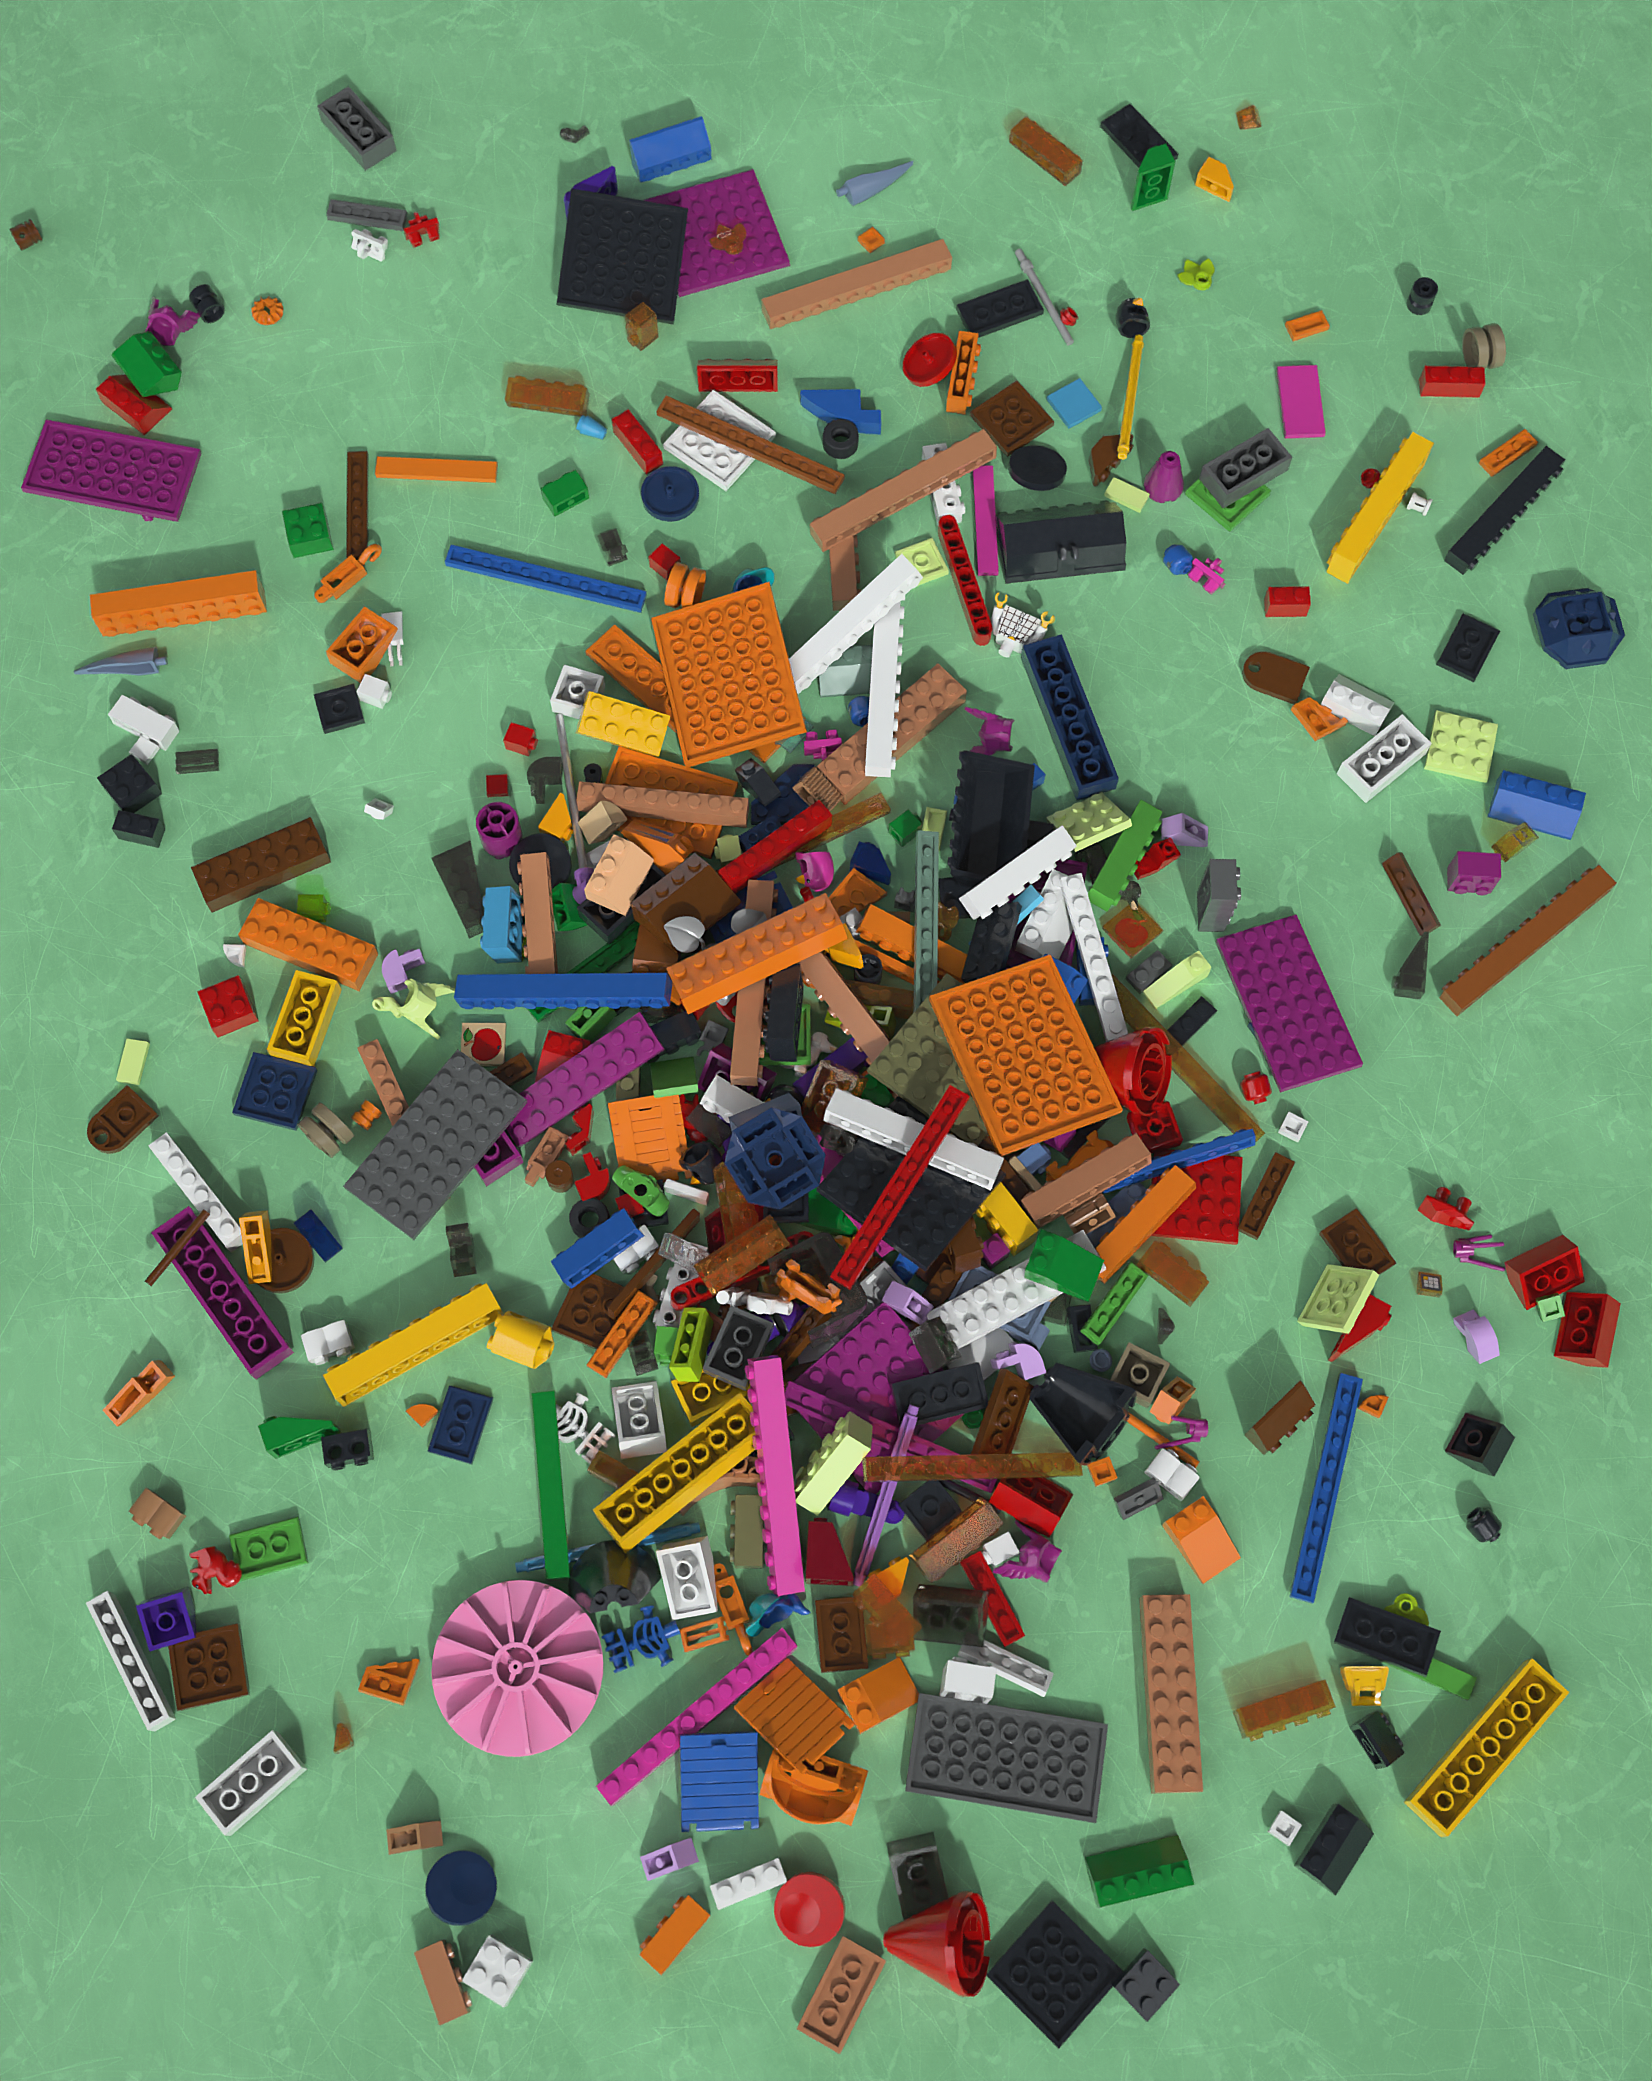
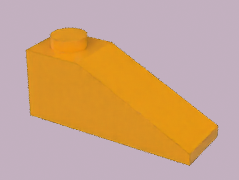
M268 1210L244 1213L239 1218L248 1283L271 1282V1230Z

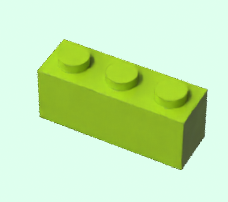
M706 1308L683 1309L669 1365L670 1370L679 1382L700 1381L714 1323Z

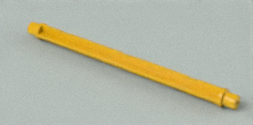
M1136 335L1132 342L1133 348L1119 446L1117 447L1119 459H1126L1127 453H1129L1142 348L1144 347L1143 336Z

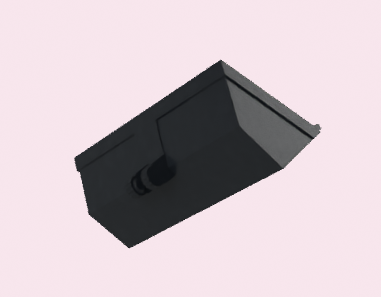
M1108 500L1100 501V504L1086 502L1083 503V506L1068 504L1065 508L1050 506L1047 510L1033 508L1029 512L1016 510V513L1008 514L1005 511L995 515L1005 584L1126 570L1123 511L1115 502L1110 503Z
M963 750L959 752V760L962 766L961 769L957 770L960 786L955 788L958 804H954L953 807L956 822L952 821L951 826L954 832V839H950V848L953 852L952 857H948V866L951 868L950 874L962 887L974 888L1027 850L1035 765Z

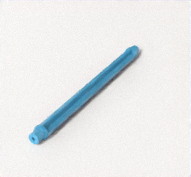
M688 1522L678 1526L655 1530L639 1542L637 1546L642 1547L687 1536L690 1537L692 1534L700 1533L699 1522L692 1524ZM594 1544L569 1549V1563L577 1561L581 1554ZM544 1555L525 1558L524 1561L516 1562L517 1573L545 1568Z

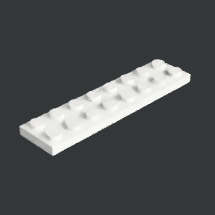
M1084 1230L1066 1238L1100 1257ZM1027 1259L931 1310L927 1314V1320L947 1355L1063 1292L1024 1278L1025 1269L1029 1261ZM1103 1264L1100 1273L1106 1270L1105 1264Z

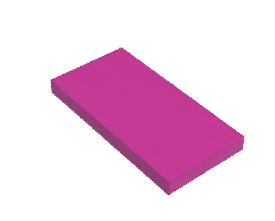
M1317 365L1278 366L1276 371L1285 439L1325 437L1326 432Z

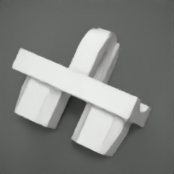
M354 229L352 231V249L357 250L358 257L365 259L370 256L381 262L385 259V251L388 248V240L381 236L376 239L366 229L362 231Z

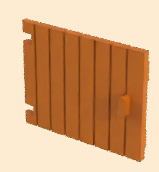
M654 1095L608 1102L618 1167L625 1165L648 1176L651 1175L656 1180L663 1179V1183L667 1179L679 1180L678 1172H684L685 1179L692 1178V1172L683 1169L679 1164V1159L688 1149L679 1095L654 1098Z
M786 1658L734 1706V1709L800 1775L807 1771V1767L803 1764L805 1760L810 1765H813L845 1735L844 1731L840 1728L843 1724L849 1730L855 1725L854 1721L829 1699L789 1658Z

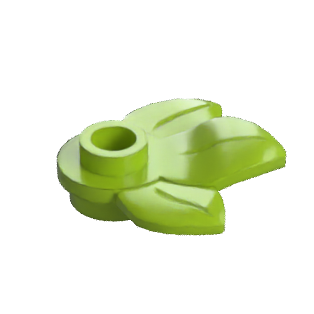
M1187 259L1184 265V272L1179 273L1178 278L1185 285L1194 286L1198 290H1207L1212 284L1211 277L1215 272V268L1210 259H1206L1201 265Z
M1402 1593L1398 1595L1393 1604L1383 1609L1429 1626L1427 1613L1418 1607L1416 1599L1411 1594ZM1403 1602H1409L1410 1608L1404 1610L1401 1605Z

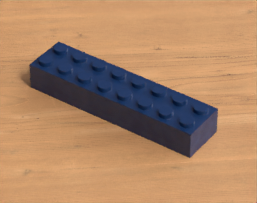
M1062 634L1023 645L1021 652L1023 665L1076 801L1091 797L1094 794L1116 789L1119 777Z

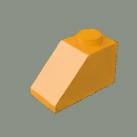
M1208 157L1198 172L1195 186L1229 202L1234 186L1228 169L1219 160Z
M559 793L538 828L540 833L552 835L562 841L563 844L572 837L573 828L564 794Z
M843 923L848 939L823 950L825 954L828 953L832 961L859 969L863 968L862 955L846 923Z

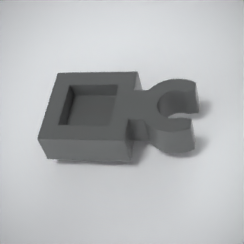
M901 887L899 893L897 892L894 908L915 913V891L912 890L911 893L905 892L904 888Z
M708 1020L699 1039L705 1043L698 1048L697 1056L700 1057L703 1051L710 1053V1050L723 1043L729 1029Z

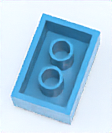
M511 886L486 888L485 896H483V906L485 909L484 916L481 919L483 936L480 938V945L497 964L522 962V924H524V916L521 914L520 905L524 903V900Z

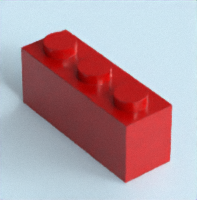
M1424 366L1419 379L1420 396L1480 398L1486 384L1485 368Z
M629 409L612 418L614 434L646 475L663 465L662 451Z

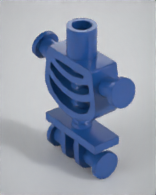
M654 1605L640 1608V1611H643L644 1619L637 1621L634 1625L633 1640L626 1642L621 1628L617 1629L620 1638L618 1643H616L613 1636L615 1631L601 1636L607 1644L606 1652H612L613 1656L609 1658V1661L614 1664V1673L628 1668L627 1665L624 1666L623 1657L627 1658L630 1667L635 1666L630 1651L638 1649L647 1659L659 1657L662 1663L661 1667L671 1663L674 1659L670 1658L666 1652L670 1649L667 1639L680 1634L676 1620L661 1625L659 1617H653L652 1609H654ZM651 1623L652 1632L647 1634L648 1624ZM643 1625V1636L637 1638L638 1629ZM656 1642L661 1649L656 1650L650 1643ZM647 1644L654 1653H645L641 1647ZM623 1646L624 1652L618 1654L616 1649Z

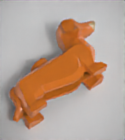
M1094 1130L1086 1137L1088 1140L1086 1145L1078 1149L1067 1165L1058 1168V1163L1054 1161L1046 1167V1181L1060 1178L1067 1170H1074L1086 1159H1093L1100 1155L1105 1148H1112L1114 1144L1109 1140L1099 1139L1098 1132Z
M792 1259L786 1263L789 1270L785 1272L783 1269H780L776 1273L778 1276L774 1279V1282L781 1290L779 1296L787 1301L798 1298L822 1314H827L831 1311L836 1312V1306L842 1303L839 1296V1288L831 1283L828 1285V1289L825 1288L812 1275L802 1272L800 1265Z

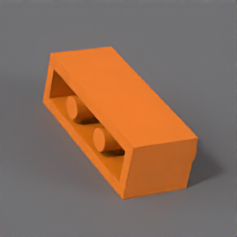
M690 1895L686 1898L681 1896L672 1907L675 1909V1912L670 1918L665 1915L656 1926L659 1930L653 1938L649 1935L640 1945L642 1952L639 1955L660 1975L666 1971L711 1916Z

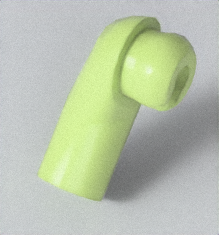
M378 997L372 1002L375 1010L391 1011L397 1019L403 1016L396 1009V1006H401L393 997Z

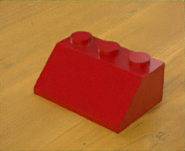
M126 374L109 376L96 388L101 402L144 436L172 410V407L157 395L142 397Z
M1563 1234L1504 1262L1508 1280L1526 1310L1537 1306L1536 1298L1554 1293L1561 1294L1585 1282L1578 1246Z
M1567 1292L1563 1308L1565 1316L1561 1318L1554 1356L1584 1366L1608 1368L1621 1303L1609 1294Z
M1013 1459L991 1496L989 1503L1015 1517L1016 1520L1032 1527L1038 1533L1050 1538L1073 1494Z

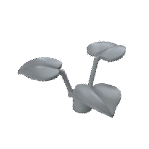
M742 909L733 915L731 928L735 933L739 934L767 921L764 912ZM678 917L664 925L672 945L680 952L689 953L696 950L699 942L701 943L702 951L716 945V943L705 945L704 940L700 938L705 931L704 925L694 917ZM736 992L716 1002L725 1006Z

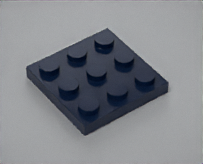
M253 1052L232 1111L233 1115L297 1131V1124L303 1115L318 1071L317 1068Z

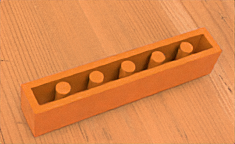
M870 904L855 932L860 934V937L864 940H872L878 943L880 948L897 953L901 959L914 962L915 927ZM939 939L937 977L942 980L946 973H948L961 984H966L961 979L967 954Z
M1176 1165L1172 1169L1167 1168L1162 1173L1161 1180L1156 1185L1152 1184L1146 1190V1196L1141 1201L1137 1200L1130 1207L1131 1212L1126 1217L1122 1216L1117 1220L1112 1232H1106L1100 1238V1244L1095 1250L1100 1258L1104 1260L1106 1270L1101 1272L1098 1277L1103 1284L1123 1266L1196 1189L1195 1181Z

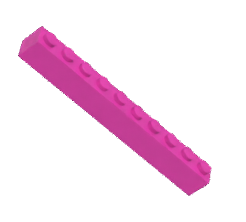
M771 1355L748 1359L745 1372L747 1379H750L751 1389H748V1399L753 1407V1412L750 1413V1420L752 1426H755L753 1446L757 1450L758 1459H755V1468L760 1475V1482H758L757 1488L759 1496H762L763 1506H760V1515L765 1523L762 1536L764 1543H767L765 1563L769 1567L770 1576H767V1584L769 1590L777 1596L805 1592L781 1357Z
M781 1628L596 1785V1788L610 1806H614L680 1750V1734H697L797 1650L798 1647L795 1642Z

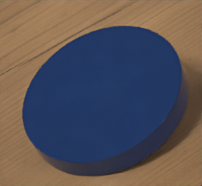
M673 466L662 467L650 473L644 480L641 487L642 503L645 510L658 520L667 522L679 521L688 517L696 509L700 498L699 486L694 476L688 471Z
M455 1851L441 1857L430 1869L425 1884V1897L432 1913L441 1921L455 1926L469 1925L481 1919L490 1910L497 1892V1880L491 1865L483 1857L470 1851Z

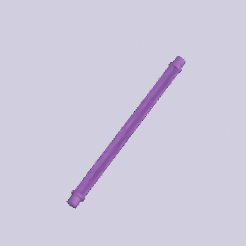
M909 1404L907 1413L904 1414L898 1438L880 1489V1495L878 1496L864 1539L863 1548L854 1571L853 1584L862 1587L864 1580L867 1579L873 1555L878 1545L918 1419L919 1407Z

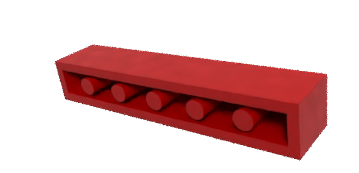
M820 800L816 801L720 869L718 875L737 894L748 886V880L758 879L831 827L833 815Z

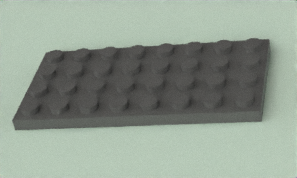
M457 1049L343 1187L412 1240H415L527 1104V1099Z
M919 1693L905 1791L1096 1823L1108 1724Z

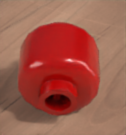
M1260 1071L1244 1075L1240 1086L1245 1100L1253 1101L1254 1105L1267 1101L1266 1097L1272 1093L1268 1076L1261 1074Z

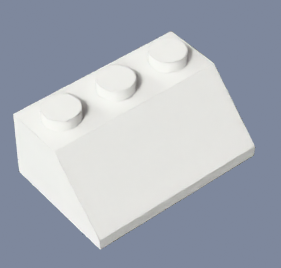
M1340 674L1333 681L1321 703V706H1326L1332 710L1331 714L1340 719L1346 718L1348 723L1373 736H1376L1394 705V702Z

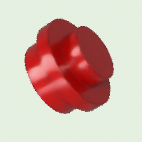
M1067 307L1060 311V319L1065 325L1074 326L1076 324L1078 315L1072 308Z
M1372 468L1363 471L1361 474L1362 485L1366 488H1372L1375 482H1379L1380 472Z

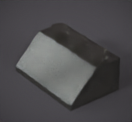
M925 1584L918 1585L913 1596L914 1640L975 1647L984 1646L988 1619V1591Z

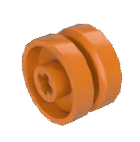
M676 562L667 582L664 599L665 605L676 609L680 605L682 608L700 603L706 583V570L694 567L690 571L687 564Z

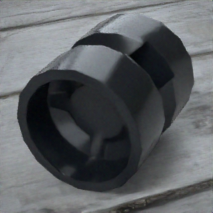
M1422 277L1414 282L1407 299V308L1411 313L1424 315L1431 310L1438 292V285L1433 279Z
M199 285L191 291L189 300L197 310L202 321L214 323L222 318L225 308L210 285Z
M872 954L862 955L864 967L860 969L854 967V981L859 988L869 991L874 990L881 983L883 966L878 957Z

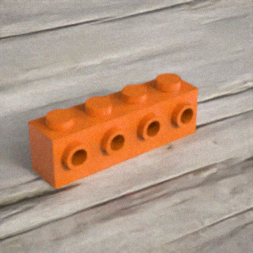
M959 331L956 345L957 358L952 368L946 412L966 414L967 407H971L972 395L969 392L974 390L975 378H972V374L977 373L978 361H975V357L980 356L981 344H978L979 333Z

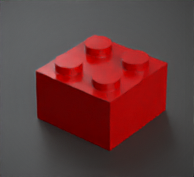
M239 975L197 991L211 1029L217 1038L258 1022L246 987Z

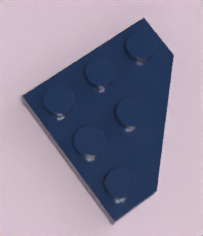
M793 764L774 781L782 795L766 807L757 799H754L751 802V825H758L773 815L776 816L781 825H784L807 809L809 805L792 787L806 772L814 767V764Z

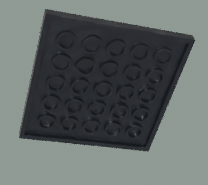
M571 188L556 305L674 325L688 208Z
M897 1096L888 1107L894 1113L904 1117H911L923 1125L929 1119L900 1096ZM861 1137L825 1177L816 1191L863 1225L906 1155ZM928 1165L882 1240L926 1272L1002 1182L1006 1173L1000 1169L992 1189L989 1190Z

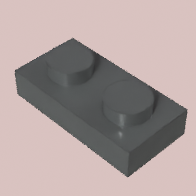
M1157 950L1129 973L1125 979L1141 994L1172 968V964Z
M1154 1477L1113 1498L1119 1516L1123 1520L1164 1500L1159 1484Z

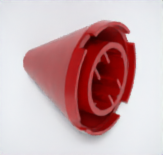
M1145 1027L1094 1047L1120 1104L1136 1115H1153L1155 1110L1152 1109L1155 1105H1162L1169 1088L1172 1055L1166 1054L1165 1044L1169 1045L1170 1042L1166 1033L1160 1028Z
M961 1891L889 1927L883 1936L884 1947L887 1948L890 1954L963 1997H974L980 1992L986 1979L990 1956H984V1941H991L989 1917L982 1897L978 1893H972L973 1891Z

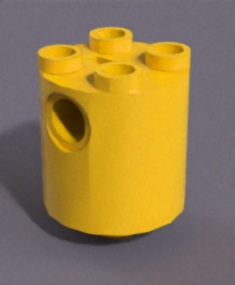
M509 1310L504 1315L499 1314L494 1324V1327H497L494 1336L492 1335L487 1343V1348L491 1349L492 1353L536 1369L550 1358L555 1345L552 1327Z

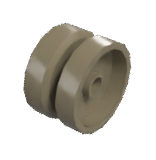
M1492 323L1484 325L1482 328L1476 326L1465 330L1462 349L1467 367L1494 369L1503 366L1506 357V343L1503 331L1498 324Z
M319 1102L311 1110L312 1115L319 1123L305 1116L297 1125L319 1150L333 1158L340 1151V1147L333 1137L339 1142L347 1144L354 1137V1134L329 1108Z

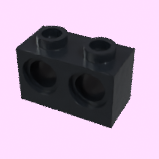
M368 1429L321 1437L324 1465L331 1468V1470L345 1469V1465L353 1463L355 1466H363L368 1464L369 1460H374L371 1432ZM359 1443H364V1451L360 1454H355V1446ZM335 1448H341V1455L338 1458H332V1451Z

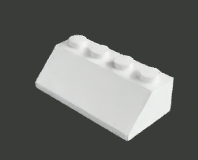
M1052 869L1040 894L1044 900L1032 910L1017 941L1015 951L1033 959L1041 958L1044 954H1051L1052 957L1059 960L1073 931L1059 881L1061 877L1068 875Z

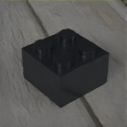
M130 754L97 777L104 790L121 811L136 813L162 794L156 783L133 754Z

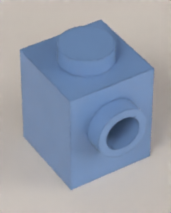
M1037 1143L1031 1145L1017 1159L1035 1176L1037 1173L1042 1175L1046 1172V1167L1049 1166L1052 1157L1050 1156L1051 1152L1045 1145Z

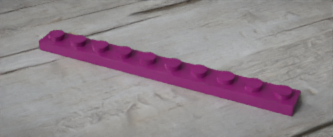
M791 1381L787 1382L784 1389L786 1406L833 1426L836 1425L841 1417L845 1418L850 1411L873 1426L872 1443L893 1451L900 1428ZM913 1434L905 1456L988 1493H992L1000 1473L995 1469Z

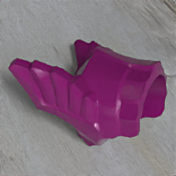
M152 297L145 332L151 331L162 346H173L180 333L193 329V326L198 323L197 320L200 316L198 313L186 310L179 316L168 305L158 308L159 300Z
M965 707L964 710L973 716L985 720L978 733L983 745L974 746L970 750L971 752L994 755L997 751L1011 752L1013 750V746L1010 745V736L1014 719L1004 718L976 708Z
M1016 1520L1014 1523L1031 1540L1021 1546L1019 1562L1008 1560L994 1568L993 1573L1001 1574L1002 1577H1009L1010 1579H1028L1033 1577L1047 1583L1062 1550L1055 1547L1050 1540Z

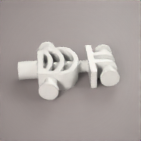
M738 1287L719 1291L716 1296L720 1304L727 1303L734 1307L747 1304V1310L754 1311L757 1314L780 1313L790 1315L793 1309V1303L779 1295L762 1292L750 1293L749 1289L742 1290Z
M576 1393L577 1398L574 1403L568 1401L563 1408L556 1404L558 1430L566 1425L565 1429L559 1431V1440L563 1443H570L579 1437L582 1438L584 1441L575 1452L580 1456L588 1447L589 1451L585 1456L582 1454L581 1457L592 1465V1460L596 1455H601L600 1447L606 1448L608 1446L607 1442L611 1437L614 1438L615 1435L605 1427L603 1434L598 1437L597 1434L603 1428L600 1422L590 1433L587 1432L586 1428L589 1418L582 1406L589 1399ZM574 1410H576L574 1419H571ZM582 1414L584 1419L582 1425L580 1426L578 1425V1422L580 1419V1415ZM571 1431H573V1432L575 1433V1434H573V1435H571V1436H569V1437H564L565 1435H567V1434L570 1433ZM593 1439L598 1442L595 1447L590 1444Z

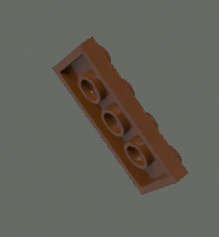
M1000 1368L971 1452L972 1456L1001 1472L1006 1471L1030 1401V1392L1034 1387L1008 1369Z

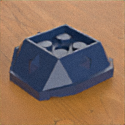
M1589 588L1547 593L1533 613L1543 651L1551 658L1560 662L1559 664L1564 669L1606 664L1625 636L1615 599L1606 596L1600 591H1594Z
M771 1107L732 1131L724 1165L747 1203L780 1210L820 1185L826 1155L802 1116ZM772 1154L778 1155L780 1164L777 1166L771 1165L768 1160L769 1156Z

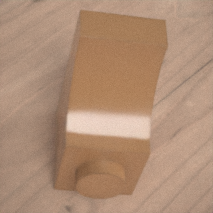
M441 1821L416 1823L386 1830L389 1855L443 1846Z

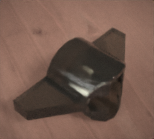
M1159 1308L1157 1344H1163L1174 1331L1175 1324L1164 1308Z

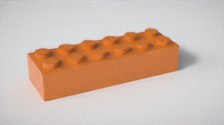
M260 898L256 900L238 934L243 944L325 978L337 980L338 983L360 991L378 956V952L373 944Z

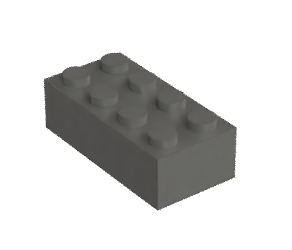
M349 86L317 105L321 122L365 171L396 152L393 135Z
M1267 428L1203 465L1199 479L1221 507L1225 508L1288 471L1292 456L1271 430Z
M1236 859L1209 860L1197 890L1198 932H1224L1226 926L1230 925L1234 909H1237L1238 901L1241 900V888L1237 887V880H1240V867L1236 866Z

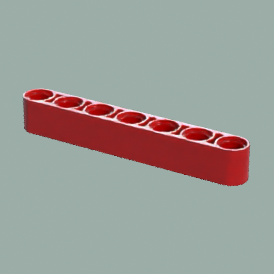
M944 515L939 520L938 537L973 641L977 645L985 646L991 640L992 624L957 520L951 515Z
M801 1231L676 1286L671 1291V1306L676 1311L692 1308L716 1297L719 1291L739 1287L786 1266L790 1259L793 1261L800 1260L812 1253L815 1238L809 1231ZM807 1240L810 1246L803 1248L798 1242ZM786 1249L790 1252V1255L782 1257L778 1251ZM760 1258H766L769 1264L761 1266L757 1261ZM745 1267L749 1270V1273L740 1275L737 1269ZM719 1276H725L728 1282L726 1284H719L716 1279ZM699 1285H704L708 1290L701 1294L695 1288ZM682 1294L687 1299L683 1303H678L674 1298Z

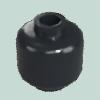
M1477 1507L1468 1514L1466 1528L1479 1542H1494L1500 1537L1502 1523L1490 1509Z

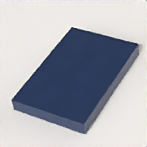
M449 1385L428 1452L472 1465L494 1400L493 1397Z

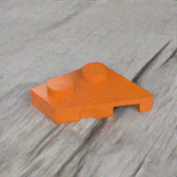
M1310 697L1298 702L1291 708V711L1314 741L1340 729L1348 722L1344 717L1340 719L1331 714V709L1321 706Z
M412 1659V1661L402 1663L392 1662L383 1666H368L358 1691L404 1706L420 1660Z

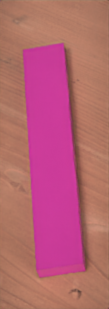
M980 466L973 470L978 576H998L993 466Z

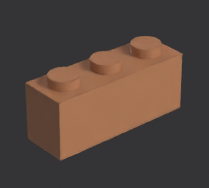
M441 1940L414 1952L439 2025H443L471 2012L469 2007L472 2006V2001L468 1991H463L461 1985L463 1975L460 1968H455L452 1958L455 1957V1953L451 1943L447 1944L446 1940Z

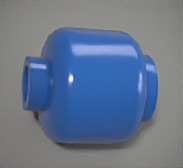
M1175 544L1165 550L1163 563L1173 575L1187 574L1191 570L1194 560L1184 545Z
M857 696L848 704L850 718L856 726L863 727L868 723L870 697Z

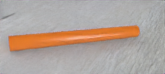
M1128 1412L1130 1417L1127 1422L1158 1444L1171 1442ZM1178 1446L1165 1448L1174 1451L1179 1456V1459L1192 1465L1194 1468L1200 1462Z

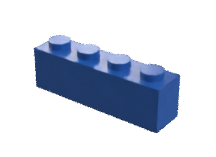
M623 1208L615 1212L603 1224L594 1227L593 1231L585 1237L576 1240L574 1245L567 1250L558 1253L556 1258L551 1260V1263L562 1281L572 1289L643 1238L644 1234L634 1218Z

